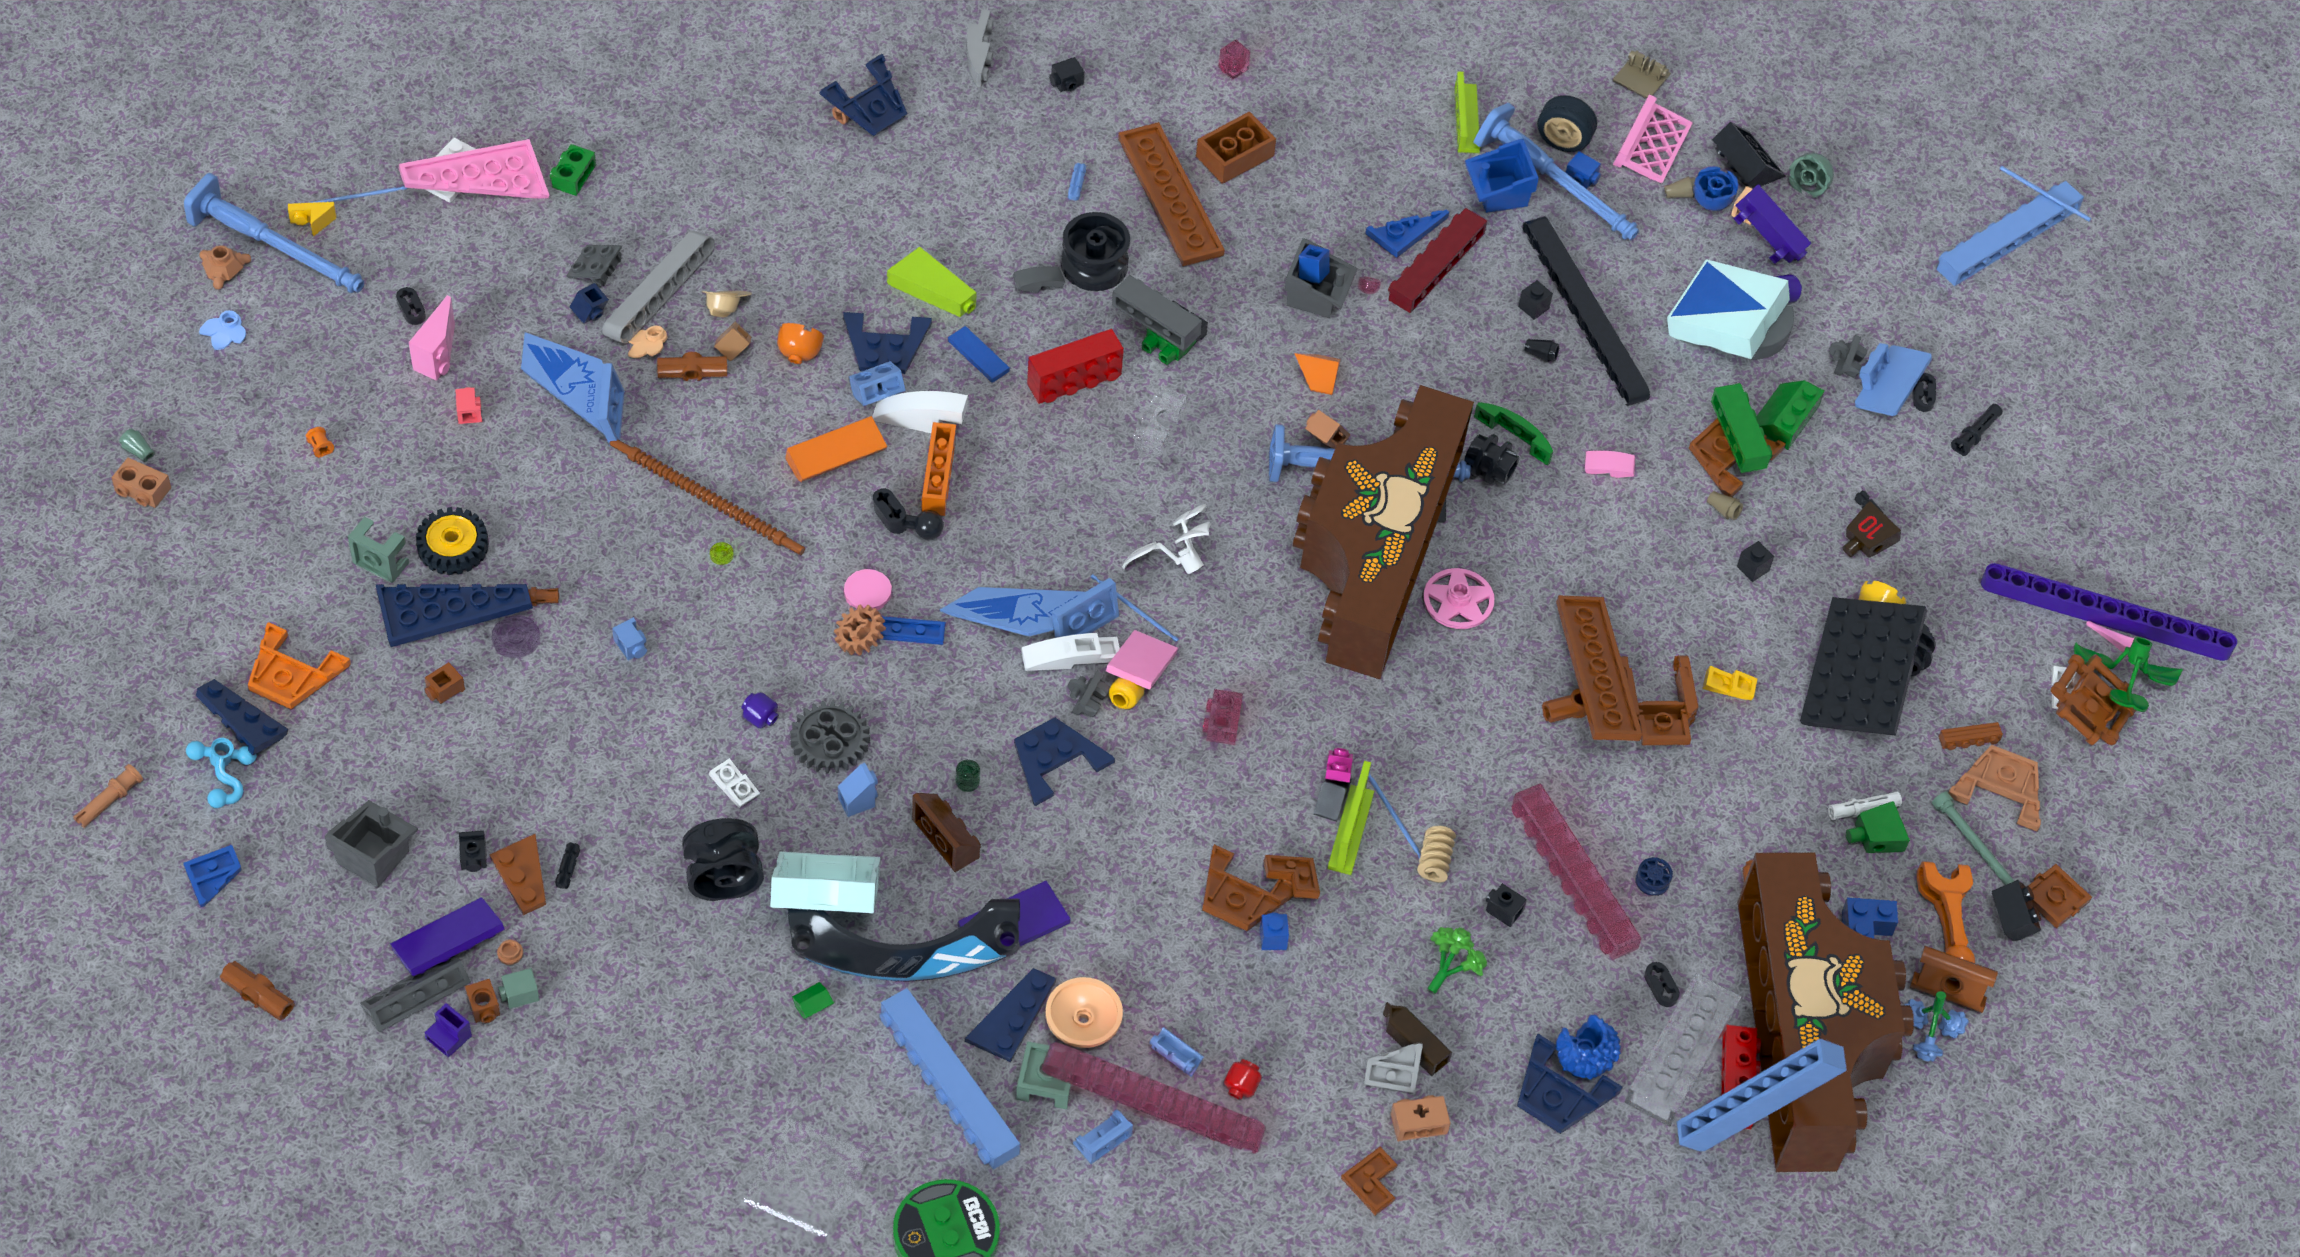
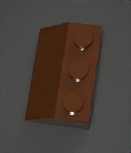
M915 793L912 796L913 822L954 872L980 858L981 844L976 836L969 834L963 820L956 818L946 800L942 801L937 794Z

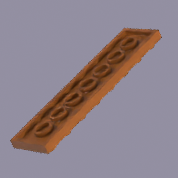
M1157 122L1119 132L1118 140L1182 266L1224 256L1225 249L1160 123Z
M1558 595L1556 604L1593 740L1640 741L1642 732L1604 597Z

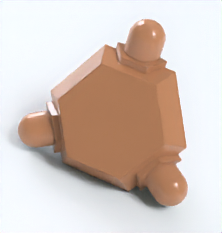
M222 245L216 246L212 250H202L199 254L203 261L202 265L208 278L213 280V287L217 290L223 287L224 282L230 281L241 271L244 264H248L251 261L249 254L237 253L231 248Z

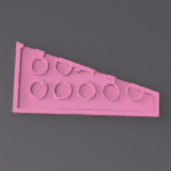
M530 139L399 164V171L405 188L523 198H549V193Z

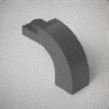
M1785 306L1778 319L1768 329L1765 339L1751 360L1771 357L1783 349L1788 342L1794 323L1793 306Z

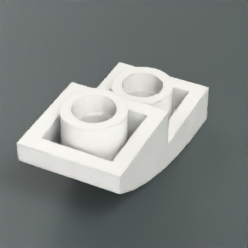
M730 758L709 772V776L739 808L760 795L747 775H742Z

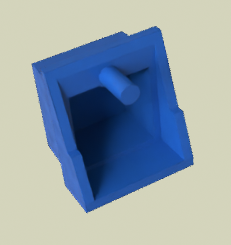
M1524 139L1512 141L1498 146L1496 150L1465 160L1479 202H1482L1486 213L1528 206L1532 192H1536L1539 177Z

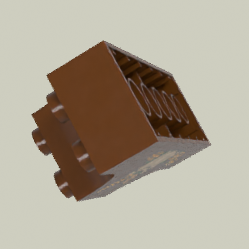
M1420 385L1414 402L1405 399L1401 400L1394 421L1396 428L1392 436L1380 442L1362 446L1337 443L1331 460L1319 457L1311 480V484L1314 485L1310 496H1304L1296 522L1299 525L1293 540V547L1303 550L1300 568L1317 576L1330 589L1322 614L1324 621L1318 636V642L1329 645L1325 663L1381 679L1463 452L1474 404L1473 401Z
M1815 852L1755 853L1737 902L1755 1028H1757V1038L1761 1039L1759 1052L1761 1072L1818 1039L1840 1045L1844 1048L1847 1071L1768 1115L1776 1172L1838 1171L1845 1154L1855 1152L1856 1130H1865L1867 1125V1105L1865 1099L1854 1098L1853 1087L1866 1081L1883 1079L1891 1061H1899L1901 1059L1902 1037L1911 1036L1914 1028L1912 1008L1910 1005H1901L1899 991H1903L1906 985V969L1903 960H1893L1890 940H1879L1864 936L1847 927L1831 912L1825 903L1829 902L1831 896L1830 875L1828 872H1818Z

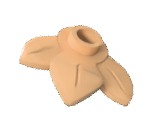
M651 326L647 330H639L629 341L633 346L628 352V356L640 358L646 354L649 356L658 354L663 349V343L667 340L666 331L661 326Z

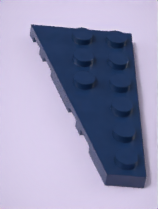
M375 584L390 647L533 609L527 584H497L495 587H482V584H472V587H460L459 584H422L420 587H407L406 584H397V587H385L384 584Z

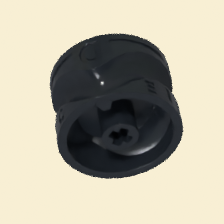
M1103 212L1081 214L1073 218L1066 225L1063 232L1061 267L1067 280L1073 285L1088 291H1104L1121 283L1126 277L1129 261L1127 251L1130 248V233L1126 225L1117 217Z
M734 818L713 819L694 826L683 836L682 848L684 859L694 861V863L688 866L686 875L688 889L695 897L707 901L741 898L754 892L764 880L762 861L756 855L759 849L756 828L751 823Z

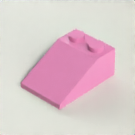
M448 295L409 341L413 370L436 381L441 375H445L450 368L455 321L452 300Z

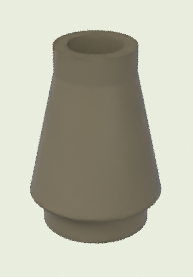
M1688 176L1672 184L1665 185L1664 191L1667 194V199L1693 198L1695 177L1689 178Z
M1715 491L1711 492L1707 499V503L1712 505L1726 519H1737L1743 509V504L1740 503L1739 499Z

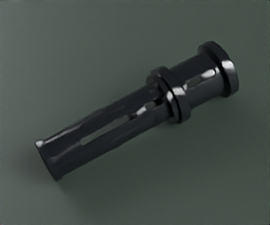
M1997 404L1990 405L1972 426L1965 427L1962 430L1961 436L1951 442L1952 449L1962 456L1968 455L1971 447L1981 441V435L2002 415V408Z

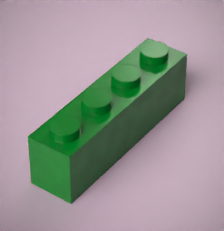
M1741 383L1715 387L1711 403L1740 472L1745 473L1767 469L1772 458V449L1764 439V430L1758 425L1755 410L1751 409L1748 393L1744 392Z

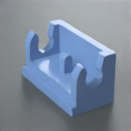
M1116 1109L1112 1112L1113 1114L1109 1119L1083 1137L1079 1135L1073 1142L1090 1164L1132 1136L1133 1124L1119 1110Z

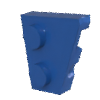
M232 845L183 863L200 907H204L242 870Z

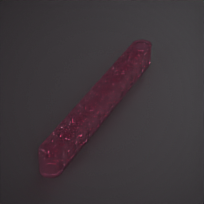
M1061 1043L1050 1044L1042 1065L1043 1072L1054 1078L1240 1150L1245 1148L1251 1150L1253 1154L1259 1151L1266 1127L1263 1123Z

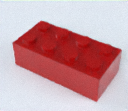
M1111 328L1028 357L1027 385L1038 404L1043 402L1051 403L1063 395H1074L1078 390L1086 387L1094 388L1106 380L1114 381L1122 375L1124 348Z

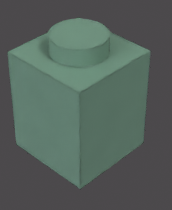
M532 968L501 976L503 986L498 987L501 1001H507L509 1009L539 1001L538 989Z

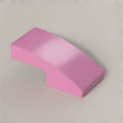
M1586 451V474L1610 473V476L1615 478L1633 477L1635 472V455L1615 451Z

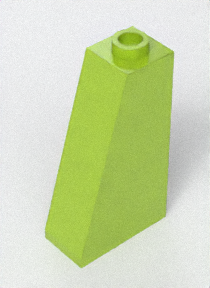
M921 247L915 249L887 270L888 285L958 317L963 316L965 313L970 314L976 307L977 292Z

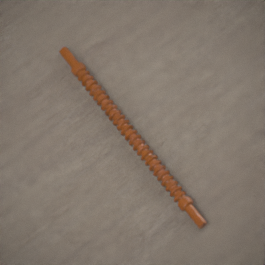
M619 439L617 441H610L609 445L628 455L629 460L637 461V464H642L643 468L648 467V471L653 470V473H658L659 477L664 476V480L669 479L671 484L675 482L676 487L680 485V489H685L686 493L691 492V495H696L697 499L702 498V502L707 501L709 506L713 504L714 509L718 507L719 512L724 511V515L729 514L730 518L735 517V521L740 520V524H745L747 528L751 526L752 531L757 530V534L762 533L763 537L768 536V540L773 539L774 544L778 546L783 545L799 555L805 552V547L788 538L785 532L777 531V528H772L771 524L766 525V521L761 522L760 518L755 519V515H750L748 511L744 513L743 508L739 509L738 505L733 506V502L728 503V500L723 499L722 496L717 497V493H712L710 489L706 490V487H701L700 483L695 484V480L690 481L689 477L684 478V474H679V471H674L672 467L668 468V465H663L662 461L657 462V458L652 459L651 455L642 452L638 447H631Z

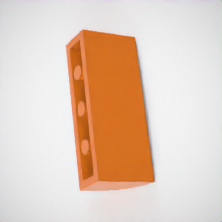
M870 416L787 448L785 459L798 481L802 482L883 451L888 446L874 419Z

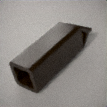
M1388 1002L1385 1004L1383 1015L1386 1017V1032L1401 1047L1418 1042L1423 1043L1419 1065L1433 1076L1450 1062L1452 1051L1412 1012L1404 1006H1394Z

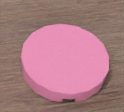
M863 569L856 571L848 577L844 585L845 599L856 610L860 604L863 608L870 605L872 609L880 610L891 598L892 586L889 579L883 573L876 570Z

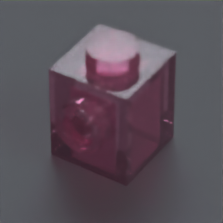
M1236 39L1220 49L1218 67L1223 73L1234 79L1249 69L1251 52Z

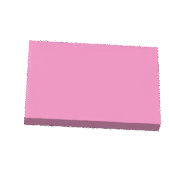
M1134 630L1108 663L1106 671L1139 686L1151 689L1175 657L1178 648Z

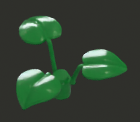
M2135 637L2131 647L2126 646L2124 652L2114 662L2108 656L2083 648L2077 642L2074 645V654L2081 656L2084 659V664L2093 655L2097 654L2107 668L2114 669L2126 655L2129 657L2128 661L2135 666L2127 692L2113 689L2109 696L2115 703L2127 708H2133L2139 712H2146L2149 703L2143 696L2132 694L2138 669L2144 674H2148L2151 680L2169 686L2177 684L2183 670L2148 664L2149 652L2153 644L2142 637Z

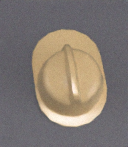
M702 291L706 293V303L710 314L717 317H727L734 313L740 298L752 294L747 291Z

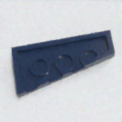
M213 679L197 688V698L213 714H218L222 718L221 723L226 728L230 727L236 733L235 738L240 743L245 742L248 745V751L252 755L275 744L287 735L288 729L217 680Z
M1033 968L965 1037V1042L1011 1062L1052 990L1056 978Z

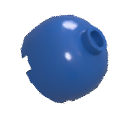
M1721 167L1702 169L1695 179L1693 187L1695 199L1702 207L1708 210L1717 211L1727 208L1734 201L1739 186L1737 178L1730 171H1727V173L1720 171Z

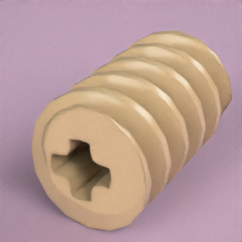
M1433 826L1425 831V839L1423 840L1417 870L1423 878L1441 883L1445 882L1448 878L1447 873L1451 863L1450 856H1452V848L1455 844L1453 839L1456 838V834L1448 827Z

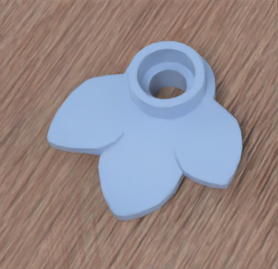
M231 310L223 312L219 318L209 319L199 330L201 335L212 336L211 342L215 350L226 348L232 341L242 343L246 337V331L241 326V317Z

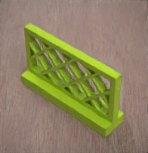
M1364 761L1357 786H1350L1327 869L1352 875L1374 796V790L1366 789L1371 762Z

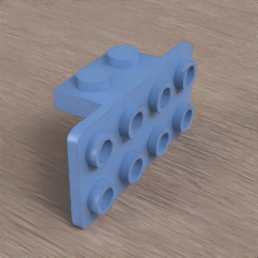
M1879 343L1875 351L1871 352L1866 365L1862 366L1859 377L1862 379L1863 389L1855 400V406L1885 415H1897L1931 362L1932 355L1927 352L1896 345L1888 348V344Z

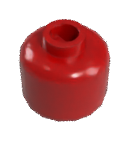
M1241 1059L1240 1062H1234L1224 1079V1084L1229 1089L1228 1094L1239 1100H1242L1243 1096L1252 1097L1262 1079V1075L1259 1072L1260 1068L1244 1059Z

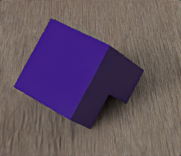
M446 1003L435 1013L436 1022L424 1034L426 1040L449 1058L472 1037L469 1021Z

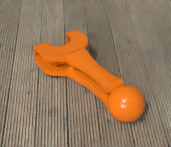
M1922 861L1917 870L1918 890L1925 899L1934 904L1939 915L1945 940V953L1975 963L1974 953L1967 947L1969 942L1964 930L1961 906L1962 899L1973 885L1970 867L1958 864L1951 874V879H1948L1939 874L1935 863Z

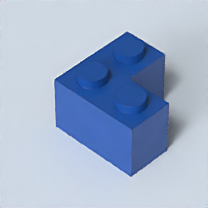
M1847 897L1842 909V923L1870 938H1874V935L1893 936L1898 924L1897 901Z

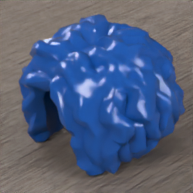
M1597 1015L1589 1016L1587 1022L1583 1023L1582 1027L1578 1029L1576 1037L1569 1035L1567 1028H1562L1556 1041L1559 1064L1563 1066L1562 1070L1571 1072L1574 1077H1587L1589 1080L1601 1076L1606 1071H1611L1614 1067L1613 1063L1619 1060V1055L1621 1054L1620 1038L1617 1036L1618 1032Z

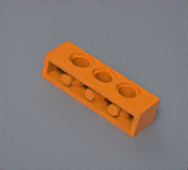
M933 422L922 493V512L932 510L940 516H945L956 443V424Z

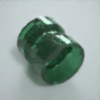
M963 760L956 766L955 783L959 790L972 792L978 788L980 784V766L977 762Z

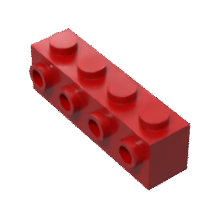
M1726 1025L1722 1035L1721 1096L1760 1074L1761 1063L1756 1060V1055L1760 1052L1761 1039L1757 1038V1028ZM1753 1124L1750 1125V1126H1748V1127H1746L1745 1129H1750V1130H1751Z

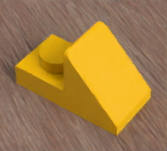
M334 202L288 204L290 224L305 225L311 223L313 237L336 219Z

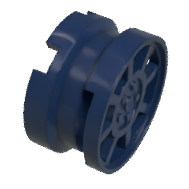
M1656 857L1647 858L1639 865L1635 879L1636 885L1647 895H1662L1670 886L1673 871L1665 860Z

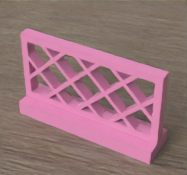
M1649 94L1613 165L1620 168L1624 165L1649 179L1663 183L1693 122L1656 104L1657 98ZM1654 112L1662 115L1665 120L1657 121ZM1678 123L1686 127L1684 130L1676 131L1673 124ZM1668 125L1671 132L1663 133L1660 126ZM1654 127L1657 134L1649 135L1646 128ZM1674 137L1677 144L1669 145L1666 138ZM1660 139L1663 147L1656 148L1653 140ZM1647 142L1650 149L1642 150L1639 143ZM1666 151L1670 159L1661 160L1659 153ZM1653 154L1656 161L1648 162L1645 155ZM1639 156L1642 164H1637L1630 159ZM1659 166L1663 172L1662 175L1654 173L1651 167Z

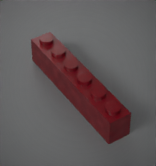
M1467 208L1460 214L1457 213L1453 217L1451 224L1448 227L1442 228L1436 240H1431L1426 250L1416 256L1413 264L1403 270L1401 277L1398 280L1392 281L1388 288L1390 292L1388 300L1411 313L1485 234L1488 220Z

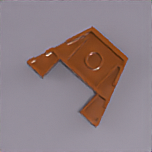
M1717 418L1690 442L1689 449L1724 495L1733 497L1742 489L1743 482L1727 471L1736 463V460ZM1765 435L1764 439L1772 449V458L1770 459L1772 461L1784 450L1786 444L1779 440L1776 443L1766 439L1767 436Z
M1214 844L1202 911L1248 931L1261 921L1262 915L1274 912L1294 897L1291 880L1279 879L1272 891L1268 892L1225 872L1234 858V853Z

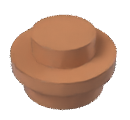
M506 940L498 947V959L507 965L516 964L523 957V948L515 940Z

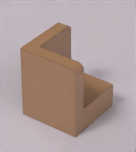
M735 321L716 339L714 347L724 356H727L729 361H732L750 344L752 337Z

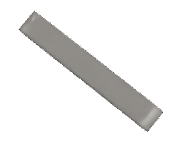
M690 231L606 320L603 326L604 336L624 344L628 343L712 253L715 245L713 237L696 231Z

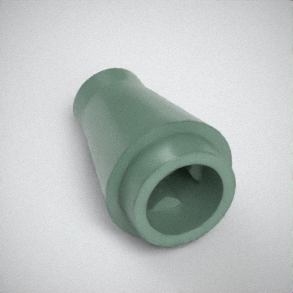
M129 429L120 437L119 442L122 444V448L144 462L148 461V457L152 458L155 455V452L150 448L139 431Z

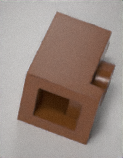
M449 662L425 677L426 688L424 690L431 701L437 699L440 704L465 690L463 677Z

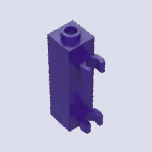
M1759 184L1735 205L1740 210V213L1733 219L1739 225L1745 219L1749 220L1776 250L1769 257L1774 264L1782 258L1788 263L1794 259L1799 261L1808 253L1805 249L1811 242Z

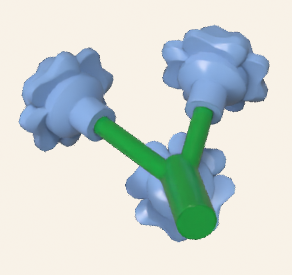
M1943 991L1936 993L1932 1006L1925 1007L1922 1001L1917 1002L1914 999H1910L1908 1003L1904 1004L1911 1006L1914 1016V1027L1922 1029L1923 1025L1928 1024V1013L1931 1011L1934 1013L1930 1031L1926 1035L1925 1041L1913 1045V1050L1917 1051V1057L1924 1061H1935L1937 1056H1943V1050L1935 1044L1936 1037L1934 1036L1939 1014H1942V1021L1938 1027L1942 1030L1943 1036L1957 1038L1958 1035L1965 1033V1027L1969 1023L1968 1019L1965 1018L1964 1012L1950 1010L1947 1013L1944 1010L1946 993Z

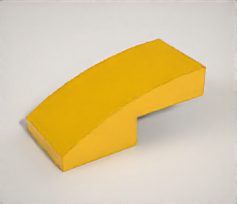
M1709 666L1706 670L1702 689L1740 699L1752 700L1758 678L1738 670L1730 674Z

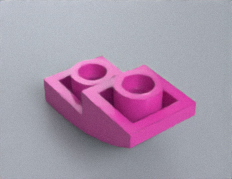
M1334 748V751L1329 750L1325 779L1350 783L1353 754H1350L1349 750L1343 748Z

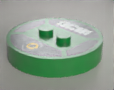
M941 1179L922 1184L912 1190L902 1200L894 1217L893 1242L898 1257H994L999 1245L1000 1222L995 1206L981 1190L963 1181Z

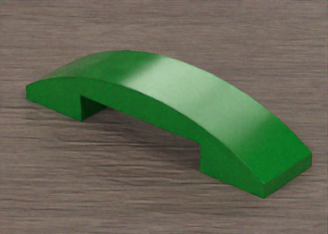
M1482 402L1476 405L1474 418L1491 429L1497 424L1529 444L1531 446L1530 455L1547 466L1551 463L1553 449L1545 436L1533 424L1503 407Z

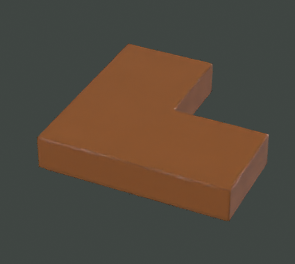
M1265 855L1263 862L1266 878L1291 880L1293 894L1296 898H1319L1320 889L1314 858Z
M1381 1146L1341 1175V1179L1375 1216L1395 1201V1197L1380 1180L1396 1169L1397 1164Z

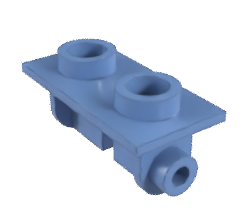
M1164 1027L1158 1037L1154 1035L1149 1042L1153 1050L1157 1051L1190 1077L1194 1075L1204 1056Z

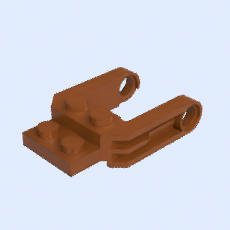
M1678 655L1674 657L1673 661L1674 671L1677 672L1674 675L1679 701H1643L1640 703L1637 700L1632 668H1629L1628 657L1620 656L1642 732L1641 744L1690 745L1691 735L1689 727L1695 722L1698 701L1689 656Z

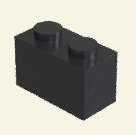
M2016 880L1991 891L2004 934L2012 941H2019L2041 931L2039 924L2041 916L2037 908L2033 906L2034 894L2029 886H2025L2019 880Z

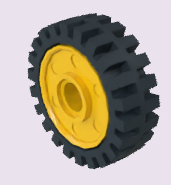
M447 507V512L445 513L442 509L437 510V515L433 512L429 514V520L424 518L422 525H419L417 529L416 546L419 557L425 566H429V569L432 571L437 569L439 574L447 571V575H453V571H457L459 575L463 574L464 569L469 572L472 570L473 565L477 567L480 564V560H484L485 553L488 552L489 543L486 526L482 519L479 520L477 514L474 513L472 515L468 509L464 513L462 508L459 507L456 508V512H453L452 507Z

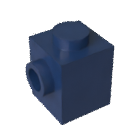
M593 283L577 292L570 305V309L583 324L590 320L596 321L604 314L603 309L609 299Z

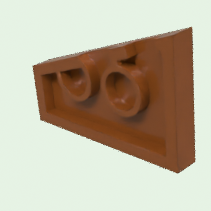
M535 834L489 854L491 861L523 915L546 905Z

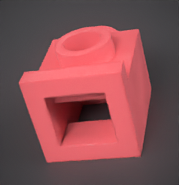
M475 388L456 389L458 423L482 422L481 399L476 397Z

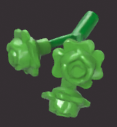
M1440 927L1437 932H1433L1430 940L1440 946L1441 959L1439 971L1427 989L1436 994L1448 976L1462 970L1465 972L1471 969L1477 975L1483 976V969L1487 966V961L1481 951L1473 949L1474 943L1471 941L1469 931L1461 927L1455 928V930L1449 927ZM1460 949L1467 950L1466 961L1461 962L1460 966L1448 970L1455 954H1458ZM1450 950V954L1446 960V954H1448Z

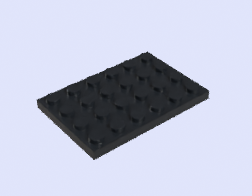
M1832 597L1800 719L1801 724L1896 736L1927 613L1926 606Z

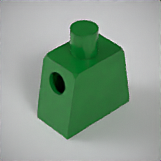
M1894 801L1861 812L1855 822L1856 828L1846 830L1848 843L1862 842L1866 853L1905 852L1910 841Z

